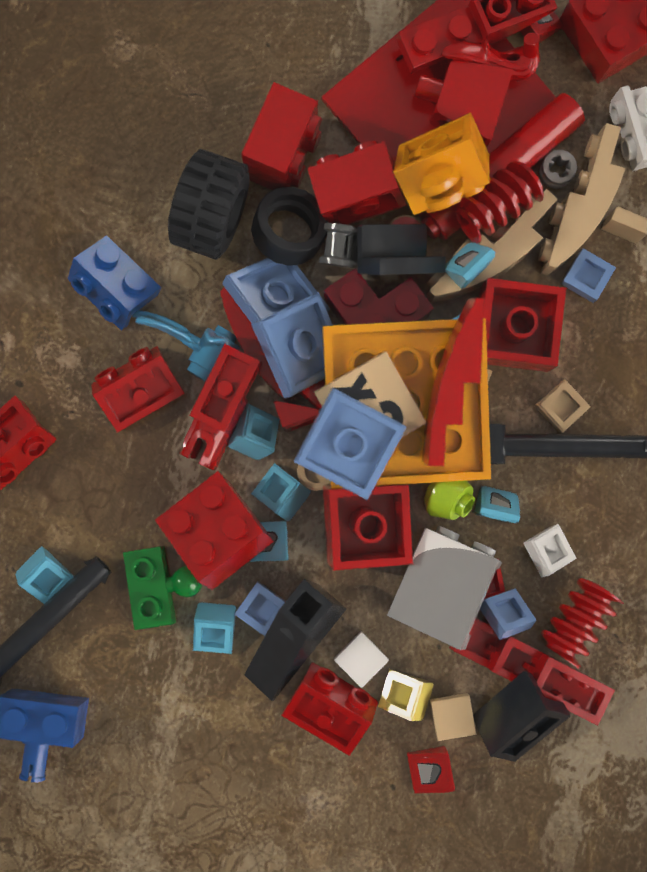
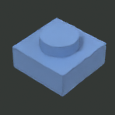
M582 248L560 284L594 303L598 300L616 267Z
M257 581L234 615L265 636L276 614L286 600Z
M516 588L484 599L480 607L499 640L531 629L537 621Z

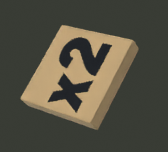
M386 351L314 392L322 406L332 387L405 425L407 428L402 437L426 424L424 417Z

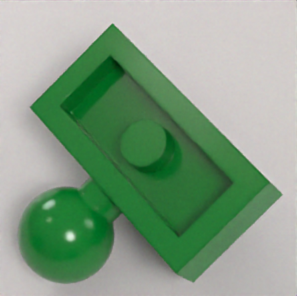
M165 546L123 552L134 630L176 623L172 592L181 597H192L201 590L202 584L198 583L187 566L179 568L173 576L169 577Z

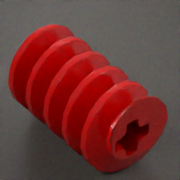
M512 161L506 166V169H499L495 172L493 178L489 177V184H486L481 192L471 197L462 196V199L454 204L456 217L466 236L473 243L478 244L482 241L479 229L486 235L491 236L495 232L492 221L503 228L507 225L506 214L513 219L520 216L519 206L523 210H530L533 207L532 198L541 202L544 198V192L538 176L531 168L520 161Z
M584 578L577 580V584L583 593L575 591L568 593V597L574 606L566 604L559 606L565 619L557 617L550 619V622L557 631L543 630L541 632V635L548 643L545 646L577 669H580L581 665L574 655L589 656L590 654L583 642L598 643L599 641L592 629L595 627L607 630L608 628L601 616L604 614L616 617L617 613L610 603L613 601L624 604L602 586Z

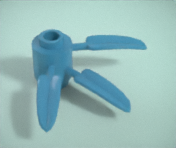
M139 310L132 315L136 318V323L168 333L191 348L193 352L188 359L191 363L187 371L205 382L224 344L237 350L240 349L235 344L236 336L217 325L215 330L207 328L202 337L199 338L183 325L161 315Z

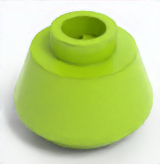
M468 481L431 483L424 498L427 513L433 517L456 520L460 516L462 518L466 517L475 504L473 487Z

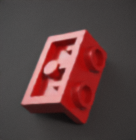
M158 346L152 349L148 347L139 349L128 358V363L118 369H115L113 366L101 371L94 378L95 382L91 384L93 397L117 433L185 394L163 358Z
M16 395L0 408V490L13 482L36 458L42 456L47 448L56 441L55 436L39 423L24 401Z
M312 662L281 716L350 756L372 724L378 701L371 697L364 689L354 687L337 677L330 669L320 667Z

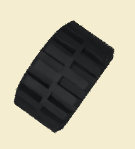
M199 149L190 158L178 181L169 212L168 235L171 244L215 260L223 255L234 237L245 206L250 181L248 165L204 149Z

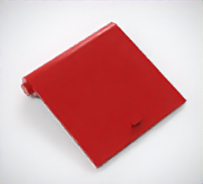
M437 0L402 30L469 5L471 0ZM397 34L321 96L324 104L358 144L367 141H377V143L384 141L394 164L400 144L436 129V127L430 124L435 103L414 97L421 73L443 80L449 65L441 66V63H437L411 74L396 41ZM507 38L491 45L492 48L499 51L514 49V46ZM536 73L527 79H510L492 140L487 146L489 153V177L493 178V175L499 169H506V166L512 161L525 163L529 168L537 164L584 124L585 115L579 104L566 93H561L555 97ZM454 204L432 213H426L425 211L418 213L422 219L420 223L427 226V234L434 240L437 237L447 240L461 228L456 217Z

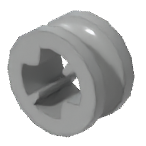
M561 149L550 152L540 165L539 175L542 182L554 189L566 186L576 174L577 161L568 151ZM553 161H556L560 167H566L562 177H559L557 172H550L549 169L554 164Z

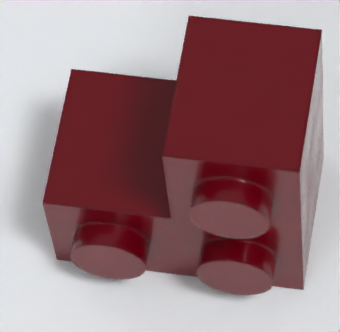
M354 268L324 290V301L342 325L424 321L434 310L412 277L378 299L362 275L358 273L357 268Z

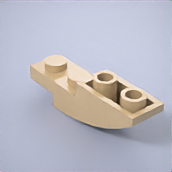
M606 123L597 135L592 134L590 136L584 157L590 158L586 171L581 170L574 193L569 192L561 203L556 202L551 212L549 224L553 225L554 229L551 239L545 238L539 253L538 260L544 262L540 274L548 276L570 258L586 242L608 211L625 171V168L611 164L621 127Z
M546 189L541 202L532 198L533 207L530 210L526 211L519 207L520 217L512 226L507 223L503 228L500 227L490 238L495 244L491 243L482 234V241L478 244L492 248L496 252L490 265L468 286L462 289L446 273H435L427 282V285L431 287L426 296L428 301L434 303L470 293L480 288L487 278L497 279L518 264L543 239L533 227L552 208L558 199ZM469 239L466 240V241L463 243V245L455 252V254L453 255V257H454L466 244H468V243H470V242H472V241H470Z

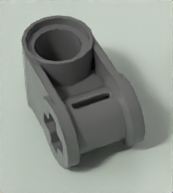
M325 223L324 230L327 231L324 256L320 257L319 263L338 267L358 268V227Z

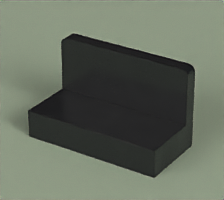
M425 224L358 226L359 274L445 273L446 256H427V226Z
M523 671L473 714L474 722L489 755L514 762L570 717L563 702L543 696L532 673Z

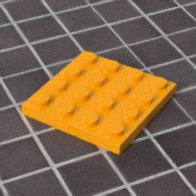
M484 318L481 383H464L463 425H446L445 466H427L422 461L424 424L401 437L375 486L491 479L486 318ZM458 319L322 326L325 385L386 351L426 421L435 376L448 339ZM330 481L331 488H343Z

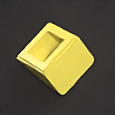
M389 669L378 707L410 721H421L425 716L434 684L430 681Z

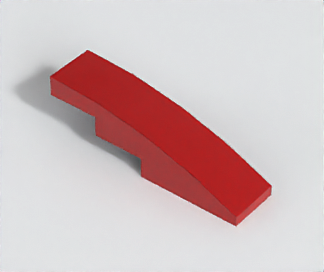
M484 298L467 300L448 339L437 370L424 433L422 461L427 466H445L446 425H463L464 383H481Z
M478 618L475 619L469 633L471 638L466 649L459 650L453 646L449 647L454 652L510 681H513L523 671L532 673L545 698L563 702L569 712L597 726L615 692L611 687L513 636L499 640L492 627Z

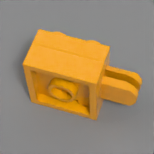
M472 113L399 145L393 173L413 215L422 211L432 213L448 208L460 201L462 196L471 197L481 192L485 185L489 184V153Z

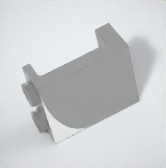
M439 525L436 532L425 528L413 554V564L408 566L387 616L459 650H465L471 638L469 634L495 572L497 569H500L502 562L494 558L496 550L474 541L471 548L457 542L460 535Z

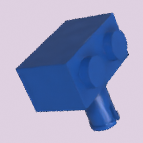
M15 688L0 695V739L21 741L25 744L22 768L19 775L20 780L27 782L29 776H32L31 782L45 781L49 746L73 748L84 737L89 698Z

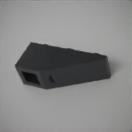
M303 579L279 609L244 675L271 701H274L347 608L319 584Z

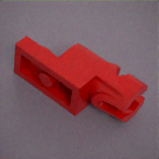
M224 344L189 415L194 420L184 438L183 447L180 451L182 456L195 460L204 444L202 441L204 439L207 444L198 464L216 471L225 448L229 444V440L249 401L245 398L262 365L260 360Z

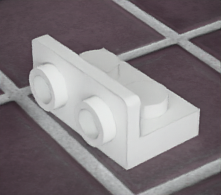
M629 85L620 87L611 99L610 116L612 122L621 127L622 139L620 147L623 158L629 161L632 171L647 167V86L635 90H630Z

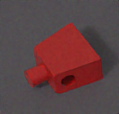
M452 60L448 65L443 80L421 73L414 97L435 103L430 124L436 128L472 113L487 148L492 140L513 70L505 67Z

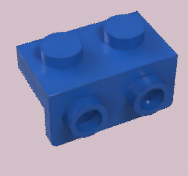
M107 235L73 258L68 275V280L71 282L74 290L91 301L98 308L102 317L109 322H113L120 330L127 327L131 316L157 297L161 290V286Z

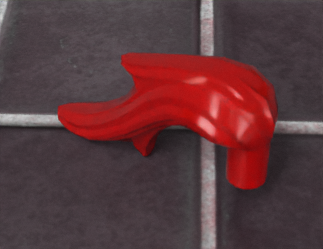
M533 32L526 34L523 46L508 51H499L492 48L487 39L482 44L467 41L456 42L445 47L441 55L454 60L509 68L513 70L511 79H527L536 72L540 62L539 35Z

